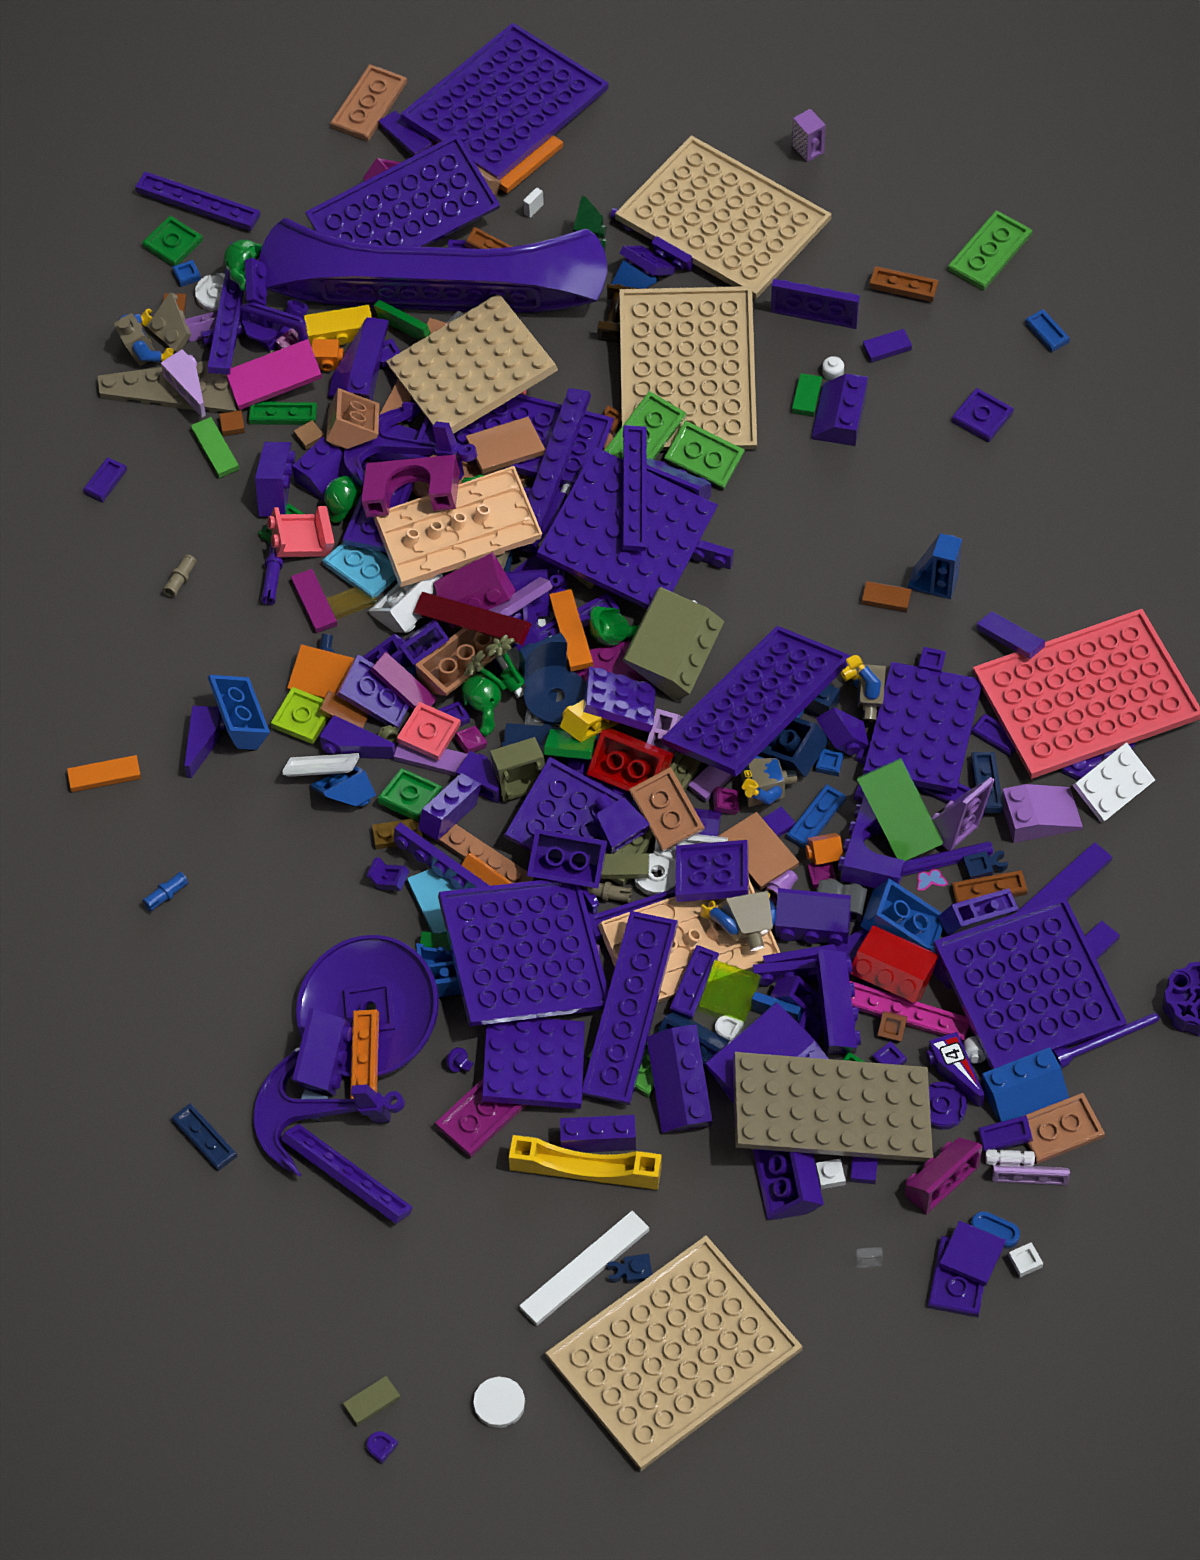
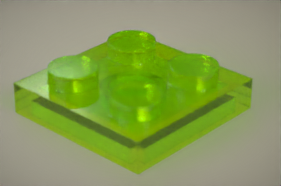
M714 960L699 1006L746 1022L752 1006V997L758 989L762 976Z

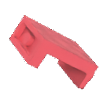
M318 506L315 514H280L279 508L274 507L271 516H268V529L272 531L271 545L272 548H275L277 557H320L331 553L335 543L327 506Z

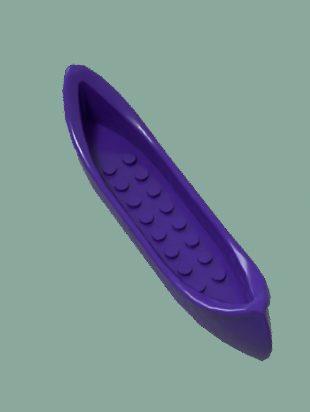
M284 218L267 235L259 261L264 263L266 268V290L302 300L349 307L369 305L370 308H375L374 304L381 300L396 309L469 312L471 309L499 294L514 313L552 311L597 302L607 277V260L604 249L597 236L588 229H581L537 243L508 248L466 249L385 246L352 242L317 232L289 218Z

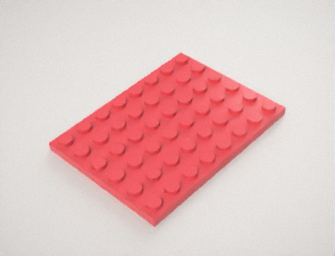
M1143 609L1045 642V647L1031 659L1015 652L973 667L975 678H978L986 698L1031 779L1118 749L1125 743L1129 745L1200 720V706Z

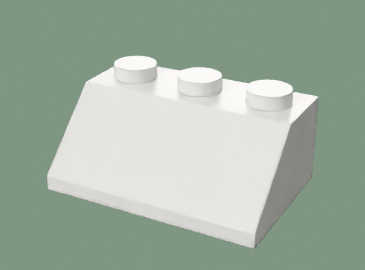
M437 574L434 578L403 587L396 584L368 612L393 632L408 633L415 628V623L420 618H424L413 613L421 592L437 595L434 581L443 577V575Z

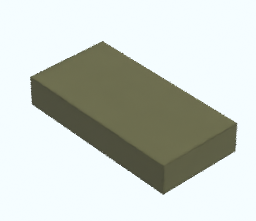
M649 853L606 854L601 879L649 878Z
M385 1376L345 1401L343 1406L355 1424L359 1426L400 1400L401 1397L388 1377Z

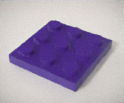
M589 666L586 673L583 712L651 732L654 724L655 686L647 682L630 679L625 675L607 672L603 668Z
M748 840L676 845V902L724 899L749 894Z

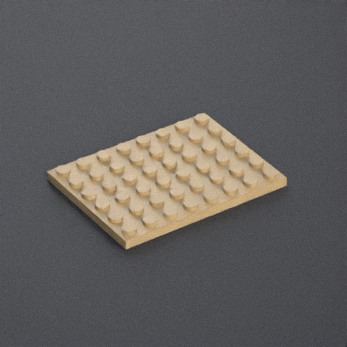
M691 135L615 213V219L651 240L658 236L688 253L693 258V264L733 287L752 286V298L757 299L773 282V279H776L831 220L832 214Z
M752 286L620 289L622 426L646 394L651 391L686 412L687 416L684 421L686 420L742 449H757ZM684 421L661 451L669 450Z
M704 1236L548 1350L546 1357L640 1471H642L801 1352L803 1346L707 1236Z

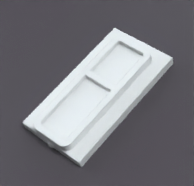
M359 753L290 757L283 769V775L291 777L348 773L356 765Z

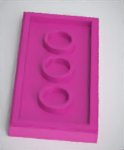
M308 339L231 368V374L227 375L240 410L323 378Z

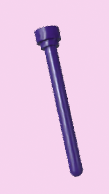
M1152 1013L1070 1049L1066 1047L1054 1050L1053 1054L1060 1067H1066L1073 1061L1074 1057L1159 1021L1160 1017L1157 1013Z

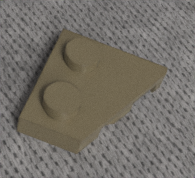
M170 292L147 327L169 347L178 352L182 350L192 334L185 323L183 311L179 310L176 302L178 300L177 295Z

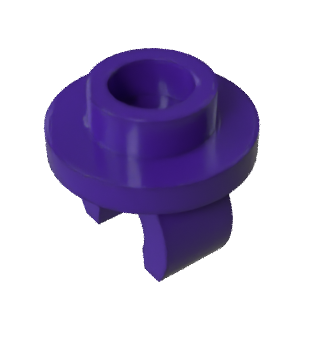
M460 1047L452 1049L447 1057V1066L454 1072H459L462 1069L469 1072L474 1064L468 1060L466 1050Z

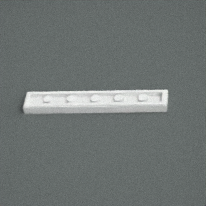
M631 1211L519 1305L520 1310L538 1326L607 1267L608 1262L616 1260L648 1233L649 1227Z

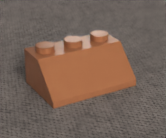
M338 388L328 409L326 441L335 447L348 449L376 439L379 429L380 403Z

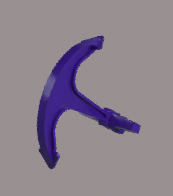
M403 402L402 407L379 415V429L376 439L348 449L345 448L344 462L351 477L363 487L365 474L361 466L362 462L370 455L376 453L435 456L456 455L460 470L459 480L464 476L462 461H472L478 454L473 444L460 446L456 442L450 424L446 422H435L433 425L436 443L384 434L392 425L404 420L412 421L421 411L416 403Z
M299 1047L277 1064L261 1086L254 1109L256 1134L263 1149L275 1162L300 1177L301 1174L293 1159L281 1144V1134L286 1126L297 1120L356 1111L363 1116L367 1115L374 1123L390 1122L391 1113L400 1112L404 1108L405 1100L402 1095L397 1091H392L383 1097L380 1092L376 1093L369 1085L365 1084L352 1086L351 1095L354 1099L289 1098L285 1092L288 1079L294 1074L300 1050ZM397 1099V1102L391 1105L392 1101Z

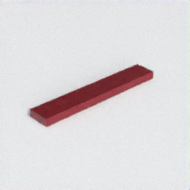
M423 591L413 612L422 617L498 639L508 635V638H514L515 641L512 643L522 646L532 625L525 620Z

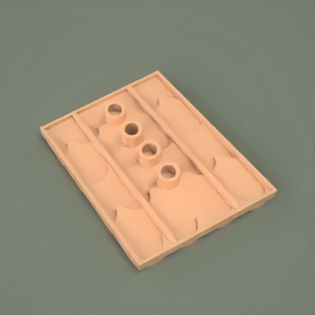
M515 466L459 484L456 509L433 511L429 495L390 508L389 515L374 517L400 587L431 579L437 574L461 568L492 551L497 556L504 554L507 550L532 544L536 540L541 539L542 536L541 529Z
M749 879V894H753L755 891ZM674 896L634 910L635 912L678 920L676 935L657 1003L675 997L696 945L719 953L718 960L707 984L709 985L753 970V964H763L764 955L781 953L772 931L762 936L764 948L751 951L747 939L735 941L712 918L707 919L701 916L702 904L708 907L709 902L714 901L718 908L726 898L676 902V897ZM630 912L602 921L598 925L614 967L616 966Z

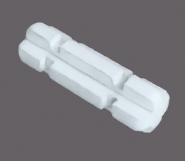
M988 1149L985 1161L986 1164L992 1165L1000 1162V1165L1020 1166V1163H1022L1023 1166H1034L1035 1154L1033 1151L1021 1153V1151L1000 1150V1152H997V1150Z

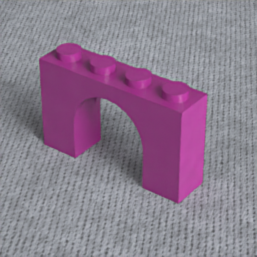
M456 455L367 463L362 494V504L366 517L389 515L393 493L402 485L410 482L430 484L429 498L433 511L456 509L460 475Z

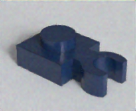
M986 851L963 856V863L969 880L992 876L993 869L997 871L1006 870L1008 862L1000 863L997 861L1004 858V851H996L990 857H988Z
M649 1254L624 1257V1264L616 1261L607 1263V1270L617 1271V1274L609 1275L610 1283H617L626 1277L627 1284L639 1283L652 1275Z

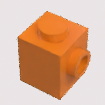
M312 339V350L319 369L324 371L336 370L344 357V348H340L339 339Z
M836 833L807 838L808 845L805 846L806 855L816 865L839 861L841 856H844L841 837Z

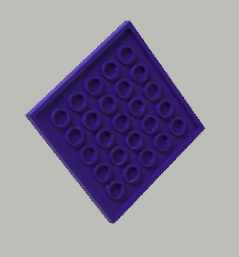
M595 447L542 542L536 557L648 609L657 588L662 587L671 592L674 591L717 510L718 504L647 471L646 550H622L623 459Z
M537 880L439 892L438 900L469 1026L604 1010L609 991L580 885L552 880Z
M1066 897L933 942V947L991 1070L1050 1047L1053 1052L1059 1048H1065L1108 1033L1127 1024Z

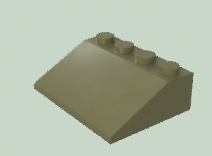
M659 587L622 661L675 701L691 693L725 621L707 607Z

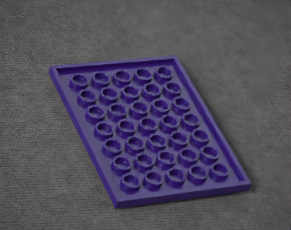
M512 23L401 113V120L436 143H440L458 134L475 164L500 180L607 91L609 83L515 23Z

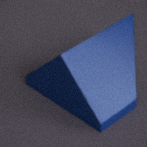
M623 260L612 284L645 289L655 284L657 280L655 275L652 277L643 273V268L640 266L631 265Z

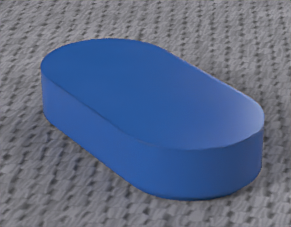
M979 1212L972 1218L971 1226L1006 1239L1005 1249L1013 1248L1018 1244L1020 1231L1015 1224L989 1212Z

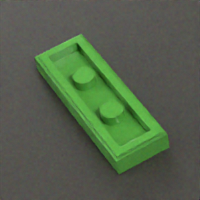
M212 417L191 425L195 437L219 478L240 470L236 459Z

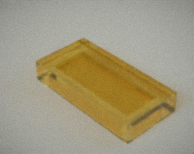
M358 587L326 598L336 620L371 607L378 602L376 596L371 598Z

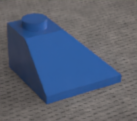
M354 766L353 770L348 773L330 774L310 785L314 791L326 797L353 806H364L371 801L370 798L376 796L365 770Z

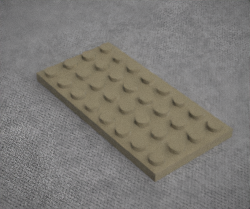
M743 1052L734 1053L733 1082L736 1148L927 1162L930 1158H933L928 1067Z

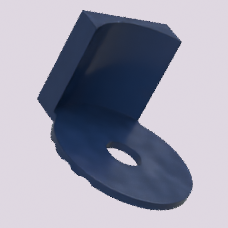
M562 633L547 636L542 641L527 644L519 649L518 672L525 680L524 701L526 707L535 718L549 724H561L564 710L585 698V681L578 674L566 668L567 641ZM553 690H560L564 693L565 697L563 700L555 702L549 698V693Z

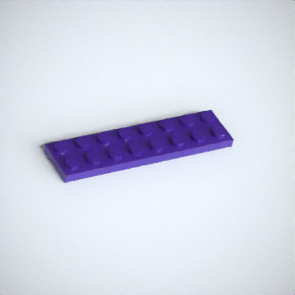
M630 911L582 1088V1095L626 1105L631 1104L647 1044V1036L650 1033L676 935L678 920Z

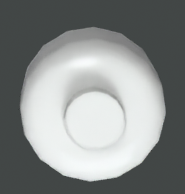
M835 356L826 358L822 364L823 377L827 380H832L844 375L843 361Z
M976 1036L969 1037L963 1042L970 1063L978 1064L986 1059Z

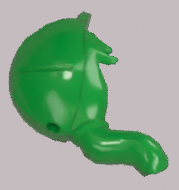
M250 240L235 241L227 247L224 253V263L230 272V278L239 285L241 291H246L245 259L254 258L257 260L260 258L261 248L263 247L262 244H256Z
M351 476L335 478L328 484L324 492V502L328 509L329 519L334 523L342 522L349 510L357 506L358 498L362 494L361 485Z
M596 606L591 609L589 631L593 639L605 646H614L626 638H633L640 624L629 625L626 618L618 613L620 609Z
M479 673L467 679L461 684L464 705H467L469 702L474 709L482 713L479 731L483 737H487L493 732L495 727L493 711L501 700V689L497 683L485 674Z

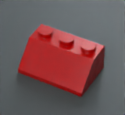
M605 729L601 731L587 775L629 791L630 788L668 769L674 753L614 729Z
M873 925L857 951L852 963V973L850 974L916 1003L924 995L938 961V955Z

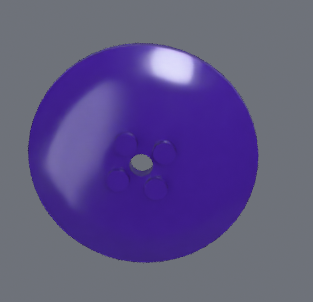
M363 935L342 941L317 959L302 982L296 1007V1018L300 1036L303 1038L310 1008L344 1018L352 1024L353 1029V1011L365 1010L369 1004H376V1010L379 1011L377 1077L393 1073L418 1055L433 1032L439 1008V995L434 975L426 961L413 948L397 939L382 935ZM352 1039L347 1044V1060L345 1065H342L340 1075L351 1078Z

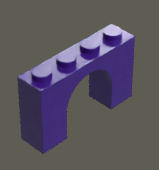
M864 795L862 803H857L854 817H857V820L852 821L850 825L849 835H852L851 839L846 838L844 852L846 856H841L838 870L842 871L841 881L876 888L890 878L900 885L904 860L874 853L864 844V841L873 835L885 834Z

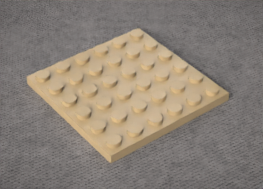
M499 294L386 361L389 368L432 425L435 422L449 423L453 434L558 371L553 360Z

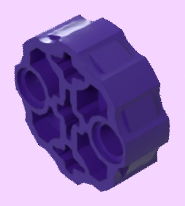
M1191 962L1186 967L1175 969L1171 973L1164 992L1162 1005L1164 1013L1172 1020V1026L1181 1032L1194 1033L1197 1037H1200V1019H1198V1013L1200 1016V962ZM1180 983L1184 987H1178L1175 984Z

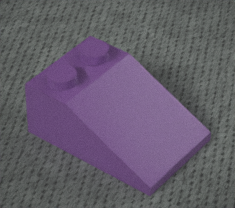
M988 778L962 794L955 801L951 800L946 805L944 811L941 813L937 812L932 817L943 840L942 845L948 850L954 849L979 827L994 783L993 778Z
M1024 784L1003 789V811L1013 843L1083 829L1070 787Z

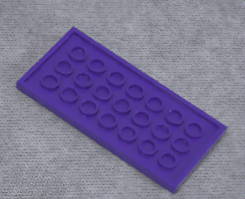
M456 134L306 211L305 215L315 231L332 237L374 245L426 247L499 209L500 204L459 135Z
M518 394L454 433L456 442L463 446L467 444V435L529 417L546 452L562 404ZM589 411L585 412L560 482L561 485L569 484L573 487L593 449L597 447L604 450L614 424V418ZM426 417L417 440L436 443L433 425ZM544 455L500 469L515 466L517 473L536 478Z
M776 626L662 737L663 745L736 777L848 666L846 659L850 655Z

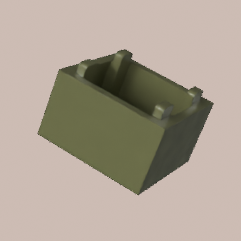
M533 737L490 751L492 767L503 802L527 795L545 766L544 756L536 738Z

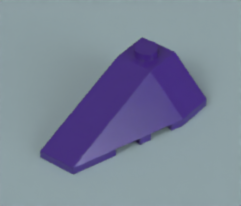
M366 317L332 375L328 394L329 398H334L337 389L340 388L373 401L389 323L388 320Z

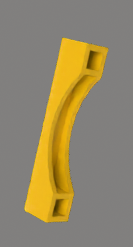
M513 1135L509 1153V1166L512 1171L658 1190L662 1169V1154L639 1151L625 1154H590L561 1148L538 1138Z

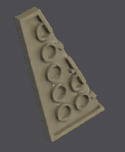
M209 361L197 362L196 369L204 408L209 410L210 413L236 411L235 396L227 374L208 373ZM161 367L98 376L101 399L124 402L136 400L141 401V404L147 405L152 402L159 403L163 407L195 411L163 377Z

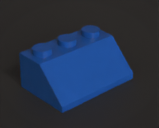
M209 675L207 678L227 732L237 749L257 750L270 734L249 677Z
M1050 1047L982 1074L981 1088L999 1122L1022 1117L1069 1098L1061 1067Z

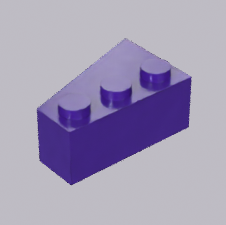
M264 442L255 477L259 516H271L274 507L279 508L280 514H286L290 479L293 475V464L296 463V453L292 451L291 442Z

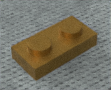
M414 819L372 825L376 850L397 847L394 842V828L400 822L422 837L421 831L418 830L419 822Z

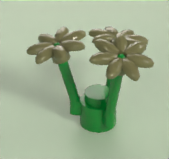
M504 635L500 640L494 638L493 644L486 647L485 652L488 653V656H492L495 653L498 656L502 655L509 667L501 673L502 680L483 667L484 665L480 661L485 657V654H483L482 650L476 656H472L471 662L465 666L464 676L472 675L474 670L477 672L481 671L497 683L502 690L508 688L510 692L519 689L525 680L515 669L507 654V650L511 649L509 644L515 641L514 638H508V635Z

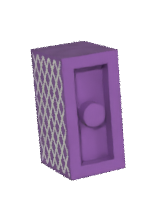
M811 109L793 118L792 147L806 162L823 154L825 149L826 125Z

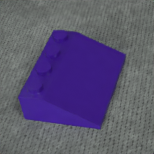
M774 1003L704 1064L734 1104L733 1055L735 1052L828 1059L818 1043L778 1003Z

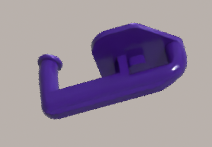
M254 302L243 304L240 308L241 322L247 337L259 342H269L277 336L283 326L297 330V343L308 339L306 322L299 316Z

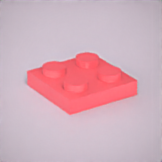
M419 702L399 733L397 743L439 761L460 727L461 720Z

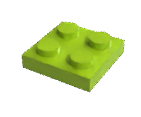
M292 687L273 718L271 727L313 744L328 720L327 716L318 712L324 699Z

